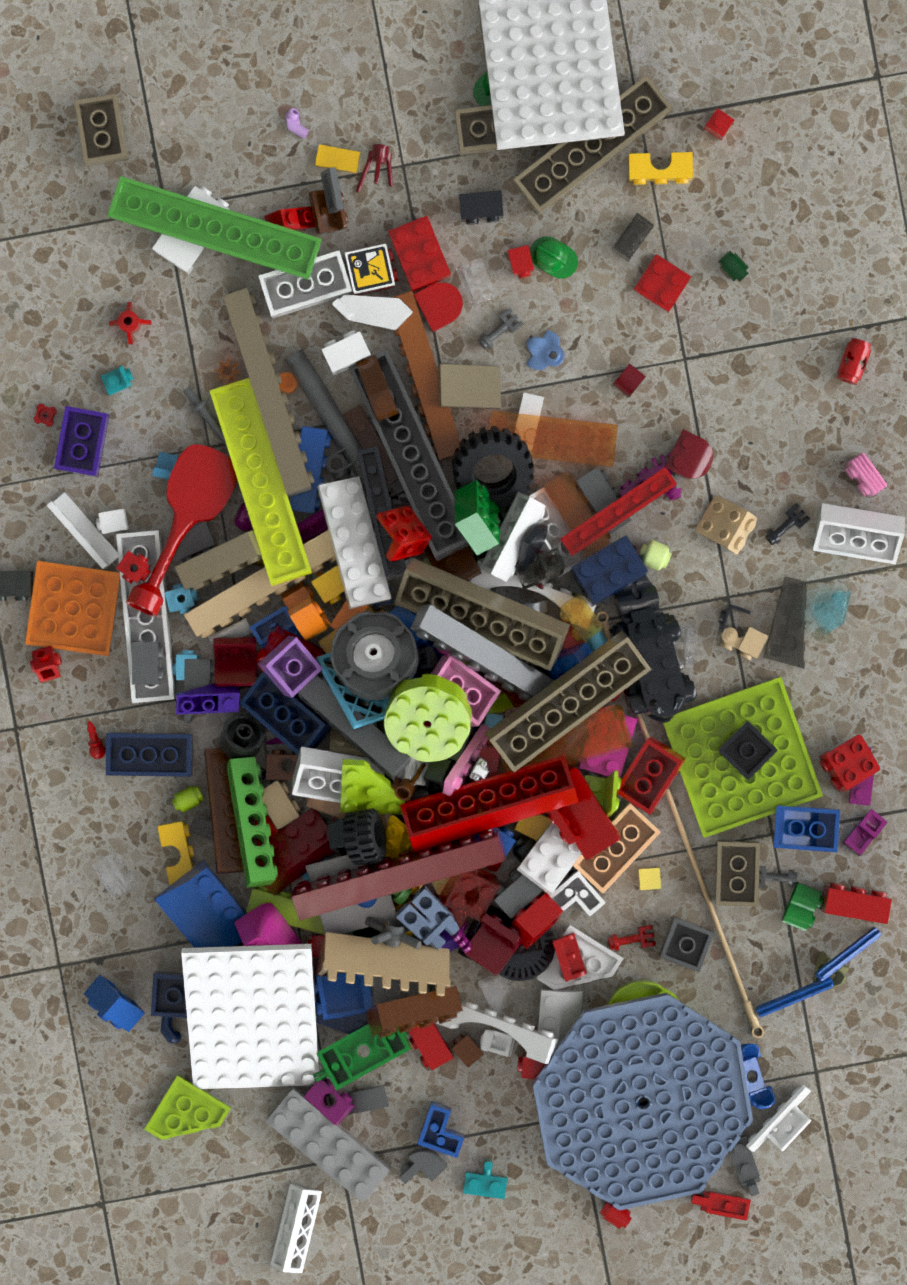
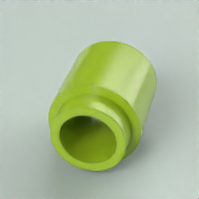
M191 785L173 794L174 799H172V803L176 811L181 810L184 813L200 805V802L205 799L198 785L194 787Z

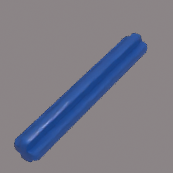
M876 927L870 929L818 969L815 973L816 977L820 981L827 979L881 936V932Z
M829 976L824 981L818 980L758 1005L756 1012L759 1017H764L831 989L834 986L833 980Z

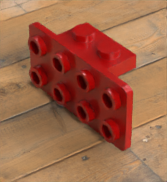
M573 768L569 772L576 790L578 803L549 811L548 817L553 824L558 826L562 840L569 845L575 843L583 857L589 860L618 842L620 835L580 770Z

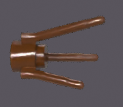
M425 763L421 764L411 780L405 778L398 781V776L394 779L392 788L395 789V795L398 799L409 801L411 796L421 787V785L414 787V784L426 765Z

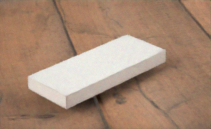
M245 618L208 636L213 645L214 638H243L251 634L252 631Z

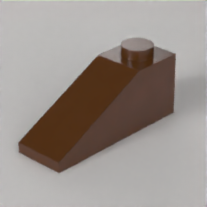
M376 355L356 362L377 419L381 421L398 414L399 412Z

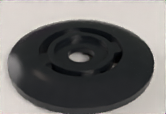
M504 911L496 915L503 921L502 925L505 927L513 926L511 922L515 917L511 919ZM550 928L538 939L539 950H535L536 943L532 944L528 949L516 950L499 975L513 981H526L542 974L549 967L555 954L552 942L555 936L552 929Z

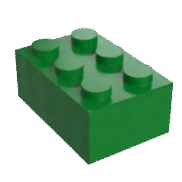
M477 480L455 491V525L476 555H479L499 545V535L501 532L498 516L500 509L495 501L492 502L490 500L486 487L484 485L481 486Z

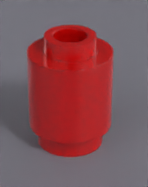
M606 1202L600 1211L603 1219L619 1230L621 1227L626 1228L632 1219L629 1216L631 1213L629 1210H618L609 1202Z

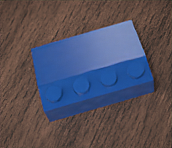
M205 860L154 898L194 948L232 947L242 942L234 922L246 915V910Z

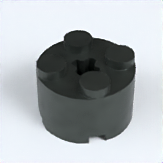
M247 712L230 716L226 720L220 734V750L231 759L255 757L265 738L262 723Z

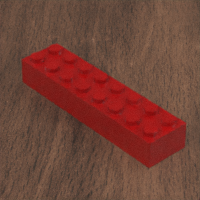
M562 755L522 767L516 772L509 771L460 786L458 790L455 789L451 796L440 792L400 804L413 850L417 852L578 803V798L565 756Z

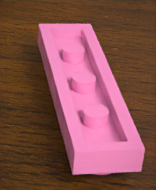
M484 724L480 726L446 777L443 788L444 794L451 796L455 789L458 790L460 788L463 776H468L472 768V762L478 761L482 747L486 748L490 741L485 735L490 727Z

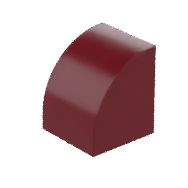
M629 363L613 385L629 398L646 376Z

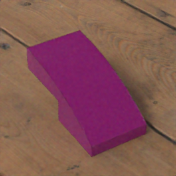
M870 809L847 836L843 844L857 856H861L871 841L878 836L887 824V821Z

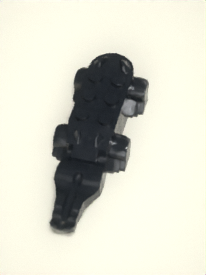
M646 575L615 593L614 599L621 622H617L608 631L610 639L620 631H623L652 669L623 691L627 707L630 708L633 714L644 713L653 720L666 723L679 713L685 703L694 701L697 694L694 682L690 680L689 675H684L680 671L673 643L681 637L679 623L674 615L664 614V612L659 613L657 589Z

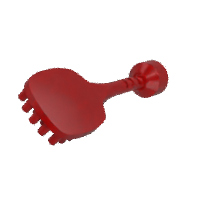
M194 444L187 447L179 456L170 474L166 492L167 503L174 513L170 533L147 583L133 586L126 600V603L132 608L149 616L157 617L164 602L158 588L181 541L196 523L213 520L226 506L235 488L237 476L231 458L222 452L208 446Z

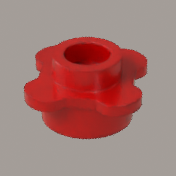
M42 403L38 404L36 416L33 418L36 424L43 423L47 427L53 426V418L57 414V409L55 407H46Z

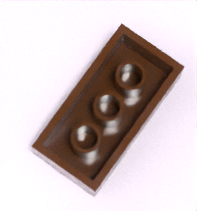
M457 986L445 988L444 996H438L436 991H432L426 994L376 1004L366 1011L372 1036L379 1035V1038L391 1036L397 1030H399V1033H405L418 1027V1025L422 1029L432 1026L437 1021H439V1024L452 1021L451 1019L457 1018V1014L463 1011Z

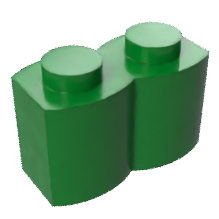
M797 882L781 921L803 931H806L808 927L812 928L816 918L813 916L816 908L819 909L824 899L821 896L822 892Z

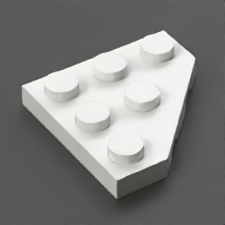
M569 925L563 936L571 933L575 934L587 974L565 982L555 951L549 967L537 976L536 979L557 990L563 987L608 978L614 975L624 958Z

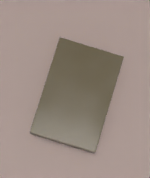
M438 365L439 407L501 408L500 366Z

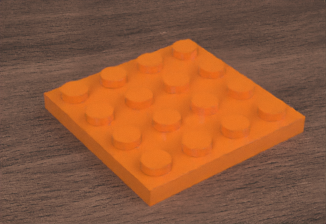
M37 561L25 644L40 647L52 645L54 649L109 656L120 586V573Z

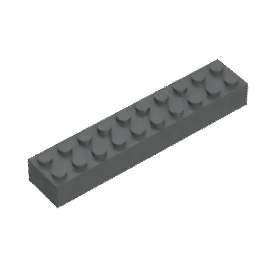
M384 350L376 354V357L399 412L398 414L379 421L368 398L357 365L355 364L348 368L412 509L432 536L428 544L434 557L439 561L470 545L455 525V496L395 364L389 352Z

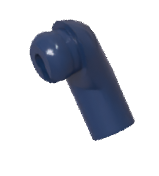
M162 1017L161 1034L171 1044L180 1042V1032L174 1031L171 1027L173 1017Z

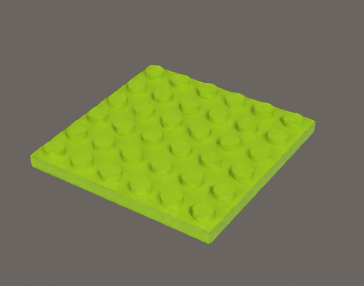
M781 677L681 711L674 715L669 722L663 723L672 750L687 759L680 769V774L703 838L776 813L777 805L797 806L823 797ZM745 720H748L778 750L749 780H746L716 750Z

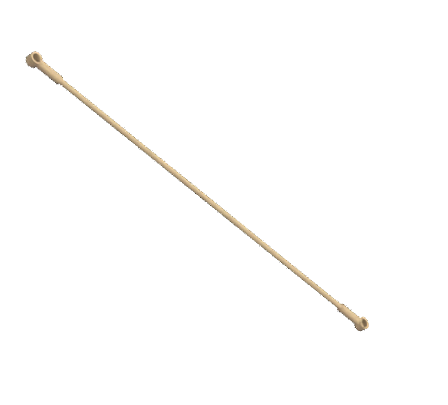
M602 611L597 613L596 621L601 625L608 641L610 640L608 630L611 629L608 623L609 616L606 612ZM600 614H604L606 616V620L604 622L599 621L598 616ZM636 714L646 741L650 736L642 715ZM668 788L665 793L744 1001L743 1006L752 1027L751 1034L755 1038H761L764 1035V1029L759 1025L752 1003L748 1000ZM756 1028L761 1029L760 1035L754 1034Z

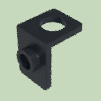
M727 604L726 610H721L718 622H721L719 631H724L731 609L751 614L752 611Z

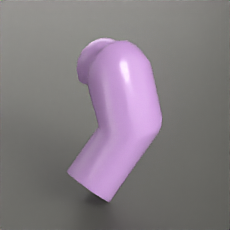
M291 108L285 117L287 128L305 139L309 129L300 125L299 111Z

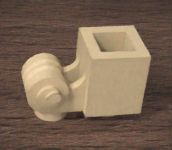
M747 627L744 635L738 638L737 631L734 628H726L721 633L722 643L720 646L730 651L735 648L741 651L740 656L751 661L752 657L758 658L768 636L751 627Z

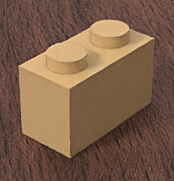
M279 780L264 788V795L262 796V802L266 804L267 813L277 829L300 816L299 811H301L297 801H291L288 796L290 790L286 783H281Z

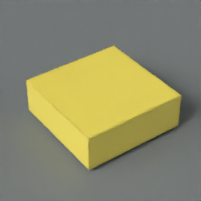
M660 867L638 869L640 890L661 889Z

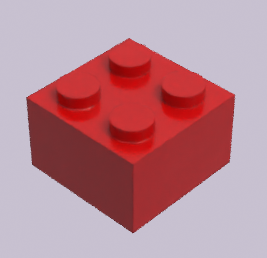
M547 893L542 897L537 895L529 903L530 905L526 910L524 908L520 910L511 922L513 924L512 927L520 933L521 944L526 949L556 924L563 913V910Z

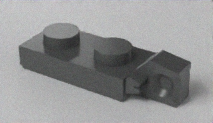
M744 1135L729 1153L742 1187L748 1186L751 1196L760 1194L756 1185L757 1182H760V1175L752 1152L746 1147L748 1140L746 1135Z

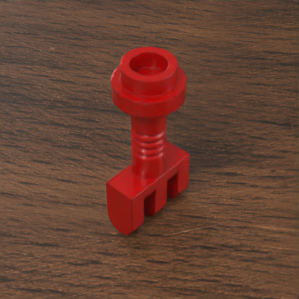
M652 924L637 927L638 934L617 938L616 934L611 935V937H608L609 949L619 951V946L640 942L641 948L656 946L655 941L647 942L648 938L654 937V933L645 934V930L653 929Z

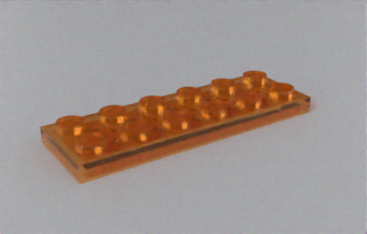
M492 411L490 430L491 426H498L500 431L503 428L510 429L511 434L517 433L521 441L524 440L528 445L532 458L607 467L614 466L618 425Z

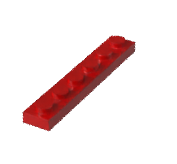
M664 467L560 538L570 555L573 556L676 486L677 483L666 467Z

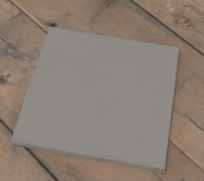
M348 854L306 865L310 882L316 881L317 877L329 874V876L338 874L339 870L345 868L350 870L358 868V865L352 863ZM391 894L377 898L376 903L370 908H363L355 904L320 915L325 933L344 934L369 927L365 925L367 917L381 923H385L388 919H397Z

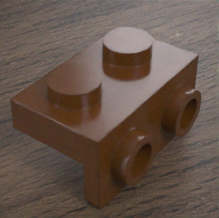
M324 190L308 193L316 234L338 232L347 228L348 216L344 209L337 213H328ZM341 192L342 201L344 202V196Z

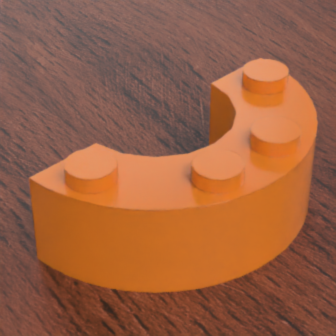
M301 582L283 592L281 597L289 609L287 611L305 641H308L327 630L331 623L323 608H320L317 601L314 602L312 599L315 594L310 585L305 587L304 583Z

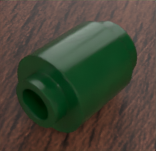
M731 250L718 261L721 265L720 268L733 282L736 279L740 282L749 274L746 271L749 266L736 253L733 254Z

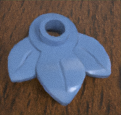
M547 330L544 338L533 337L527 340V347L532 357L526 364L530 368L544 370L548 366H559L564 361L565 354L563 349L560 348V339L554 332ZM553 352L557 353L555 359L550 358V355Z

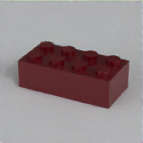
M310 808L269 838V844H272L274 848L272 861L273 865L277 867V878H275L276 880L272 885H265V887L275 896L307 872L306 865L320 862L335 852L329 847L328 824L316 809ZM259 859V866L264 867V862Z

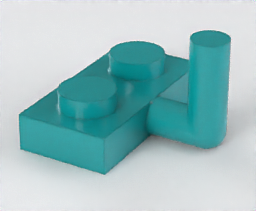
M487 1158L484 1161L483 1174L466 1171L463 1194L505 1199L508 1177L491 1175L493 1162L490 1158Z

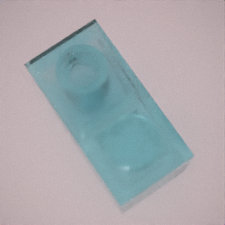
M841 589L831 595L832 600L825 603L822 601L813 607L815 611L811 615L823 634H828L844 624L851 595L849 590L843 592Z

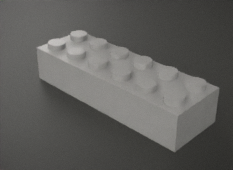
M293 1086L265 1122L363 1203L389 1173L391 1166L342 1125H334L304 1098L305 1094Z

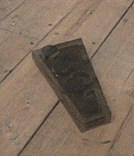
M784 577L763 658L805 669L804 632L806 629L807 582Z

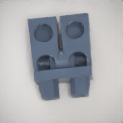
M425 885L411 897V901L408 899L395 912L396 918L427 946L430 944L437 950L446 942L439 935L444 929L451 936L460 929L454 920V915Z

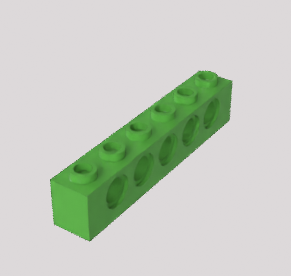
M255 757L230 759L226 767L246 888L272 885L276 880L275 878H277V867L273 865L272 857H274L273 845L269 844L268 837H270L271 831L269 824H266L265 820L267 807L262 802L264 789L262 783H259L258 778L260 776V765L256 763ZM242 777L248 778V779L250 780L251 784H250V785L244 784V783L242 782L241 778H242ZM245 798H251L254 801V805H248L245 802ZM248 818H254L257 821V825H251ZM252 838L258 839L261 846H255L252 843ZM255 859H261L264 862V867H259L255 863Z

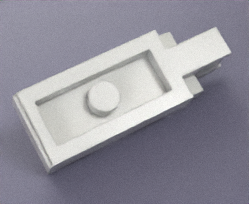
M479 757L469 777L475 781H478L479 778L485 779L489 772L487 761Z

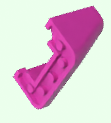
M269 902L260 904L234 922L244 946L303 944L278 909Z

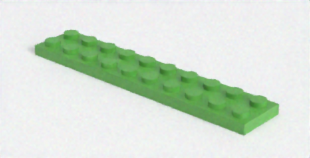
M122 176L119 178L107 215L109 218L306 280L310 279L322 241L321 238Z

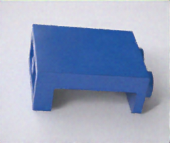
M346 973L337 974L336 981H329L328 975H316L314 994H318L319 1002H316L317 1015H321L322 1020L365 1014L367 1010L373 1007L370 986L364 985V975L355 974L354 984L346 983Z

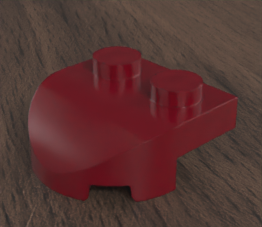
M682 429L665 467L685 479L700 478L711 468L713 462L712 448L703 438Z

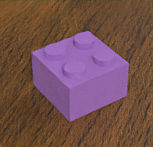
M289 635L258 663L278 689L288 697H293L323 669L298 638Z

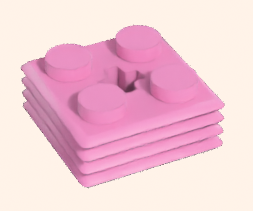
M865 453L856 455V457L846 463L847 468L845 472L850 479H856L859 484L857 488L864 497L866 495L872 497L887 487V483Z

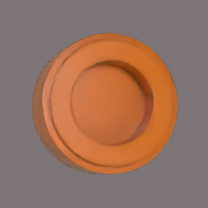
M290 372L280 374L282 384H279L281 392L285 391L286 394L294 392L298 386L295 376Z

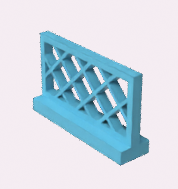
M331 653L316 658V661L323 668L321 671L353 729L385 718L387 702L390 698L367 700L353 695L345 686L343 687L335 683L334 677L337 675L334 669L326 667L324 662L331 661ZM344 693L356 697L355 703L352 704L345 701ZM358 699L369 702V708L365 709L357 706ZM374 704L381 707L384 712L378 714L370 710ZM354 710L365 714V719L356 721L353 715Z

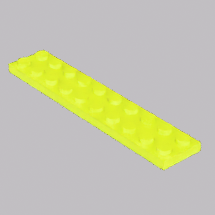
M250 378L209 390L271 586L311 574V567Z

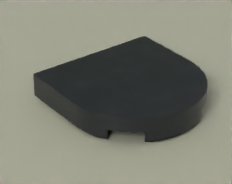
M539 523L534 525L522 540L518 569L524 572L535 559L546 539L548 526Z

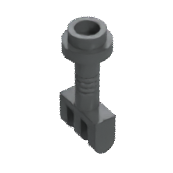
M511 308L499 316L502 323L495 330L491 331L488 335L484 333L480 335L478 342L485 350L487 348L491 349L494 346L492 341L507 329L513 334L523 325L522 321L516 323L515 326L513 325V322L518 318L516 314L508 319L507 316L513 312Z
M759 866V888H765V881L788 882V886L793 887V885H797V872L789 870V874L766 873V866Z

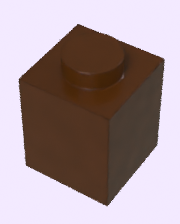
M468 1032L465 1035L459 1034L452 1041L454 1044L451 1046V1049L467 1067H470L484 1055V1051L480 1050V1046Z

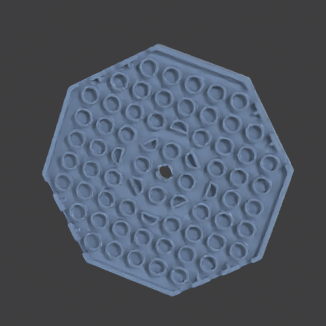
M668 993L583 1010L554 1051L549 1064L544 1065L532 1082L547 1165L561 1172L576 1184L585 1187L600 1199L609 1202L618 1210L702 1193L710 1177L717 1172L724 1162L725 1156L729 1151H732L740 1140V1135L753 1121L739 1039ZM642 1096L648 1098L647 1105L643 1107L637 1105L638 1100Z

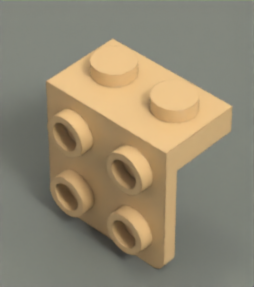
M714 496L697 525L696 532L738 555L739 551L745 546V540L749 533L754 530L758 518L726 499Z

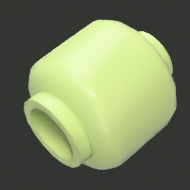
M656 540L649 541L647 545L643 544L639 552L644 565L656 571L661 570L662 567L666 568L672 554L669 552L667 545Z

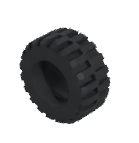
M491 426V430H486L485 427L479 428V433L475 434L474 431L469 433V439L463 438L459 443L460 448L455 449L452 468L456 488L458 490L477 480L481 486L484 485L486 487L490 500L497 503L500 511V507L506 506L508 509L511 507L517 493L520 492L527 495L530 491L529 485L533 484L534 464L531 452L524 440L521 441L517 433L511 434L510 429L503 428L500 431L498 426ZM489 455H502L511 460L513 464L511 473L505 479L495 483L479 480L474 476L473 469L479 460Z

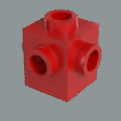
M131 551L125 554L116 569L123 573L122 578L131 584L134 581L136 583L140 581L145 582L151 573L149 571L151 566L147 563L149 559L140 553L135 555ZM134 565L138 566V570L136 572H134L132 569Z
M52 645L31 651L33 660L30 661V666L41 683L61 677L59 665L62 664L59 652L55 653Z

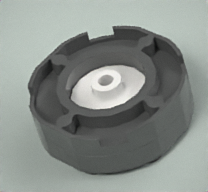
M370 611L359 613L341 626L333 638L331 662L337 678L350 693L367 700L390 698L399 684L408 678L412 680L415 676L419 662L415 639L405 624L393 614L388 612L371 613Z

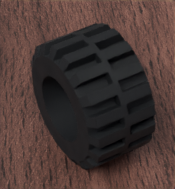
M374 808L348 812L343 822V840L346 852L354 865L383 861L386 853V833L379 813Z

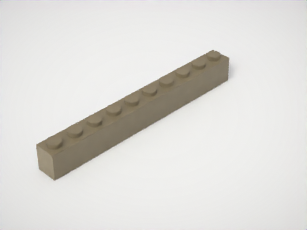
M245 288L223 295L288 497H292L313 490L311 484L315 483L312 472L306 470L305 464L308 463L305 451H300L298 445L302 441L299 432H294L292 427L295 419L292 411H287L285 404H288L289 401L286 392H281L279 384H282V379L279 371H274L273 365L276 364L273 352H268L266 346L270 342L267 333H262L260 325H263L260 312L256 313L254 306L257 305L254 293L249 294L248 289Z

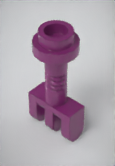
M664 455L659 456L660 465H658L656 457L651 458L656 472L662 470L667 463ZM674 486L665 493V496L669 498V501L681 498L682 490Z
M455 916L454 920L460 929L451 937L457 942L459 947H462L465 953H468L472 947L471 942L464 934L467 928V921L462 916Z

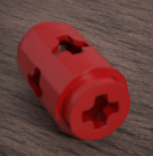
M851 338V341L846 345L838 367L837 379L852 385H857L858 381H861L871 353V344L857 338Z

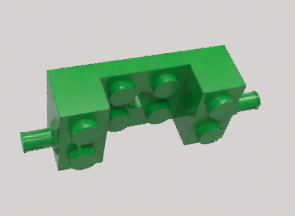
M367 1024L318 1051L316 1054L324 1069L313 1074L315 1078L322 1074L315 1079L317 1082L328 1076L335 1089L339 1090L413 1048L407 1039L406 1032L399 1033V1030H397L391 1036L379 1038V1035L372 1036L370 1026ZM366 1045L369 1047L370 1053L367 1057H361L358 1054L359 1046Z

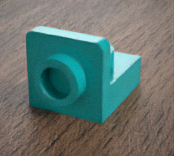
M123 365L101 376L109 396L133 386L131 383L134 380L130 369H125Z

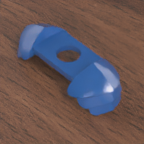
M741 1044L750 1104L759 1109L770 1108L775 1103V1095L772 1092L771 1086L765 1087L757 1062V1058L761 1056L760 1048L757 1044ZM750 1070L756 1073V1080L752 1083L747 1079V1073Z

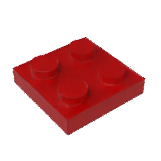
M656 254L633 291L669 313L692 276Z

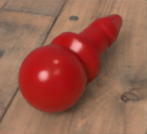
M88 721L87 731L90 738L88 742L90 756L94 759H101L106 754V748L102 744V739L98 738L95 726L91 721Z

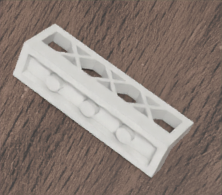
M65 492L54 502L51 501L47 505L102 569L108 568L118 559V551L98 531L95 525Z
M290 1184L270 1266L282 1272H303L322 1191L305 1189L297 1184ZM308 1194L313 1195L312 1202L307 1206ZM307 1215V1223L302 1226V1218ZM302 1235L303 1241L297 1247V1239ZM297 1256V1266L291 1267L292 1259Z

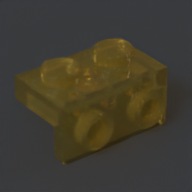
M580 593L559 607L561 611L559 613L560 618L563 622L569 623L573 628L570 632L577 642L581 640L582 643H586L588 639L604 629Z

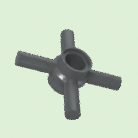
M370 917L366 918L365 925L381 932V934L372 937L374 945L383 943L390 947H398L403 942L415 949L421 947V941L405 934V932L410 930L399 920L388 919L383 924Z

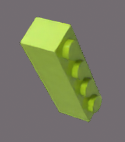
M258 886V888L254 887L252 889L246 913H249L260 904L269 902L278 909L289 925L325 935L320 915L299 921L292 897H290L291 893L280 891L274 896L265 886Z

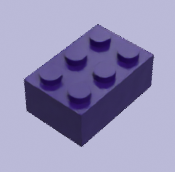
M65 406L54 469L98 477L110 415Z

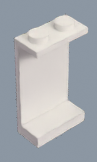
M194 186L187 196L230 210L227 202L221 198L215 200L210 196L212 192L203 186L200 189ZM162 234L152 249L189 275L193 269L192 265L204 247Z

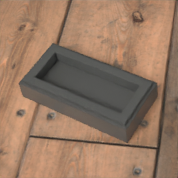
M336 167L328 168L320 174L327 210L329 214H333L343 210L344 206Z

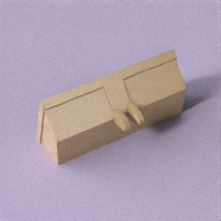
M326 932L321 943L314 978L316 975H328L329 981H336L337 974L346 973V983L354 984L355 974L364 975L365 986H372L373 977H381L382 988L386 989L391 988V979L400 980L401 991L409 990V981L417 982L418 992L423 994L427 993V984L435 985L436 995L444 996L445 988L450 987V949L440 948L437 950L434 947L423 945L419 949H415L402 942L398 947H390L383 943L374 945L372 938Z

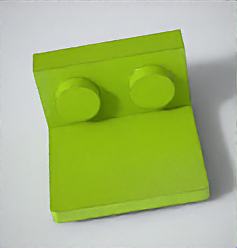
M614 770L606 778L585 775L586 782L607 816L610 817L619 807L617 790L620 788L621 778L618 777V771Z

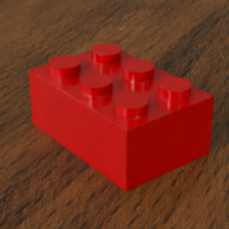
M427 215L388 231L412 292L451 277L450 270Z
M651 736L646 740L622 778L617 794L650 815L655 811L687 759Z
M830 882V886L824 885L822 896L824 899L820 907L822 912L888 924L892 899L884 891L872 889V892L868 893L866 889L857 886L845 889L843 884Z

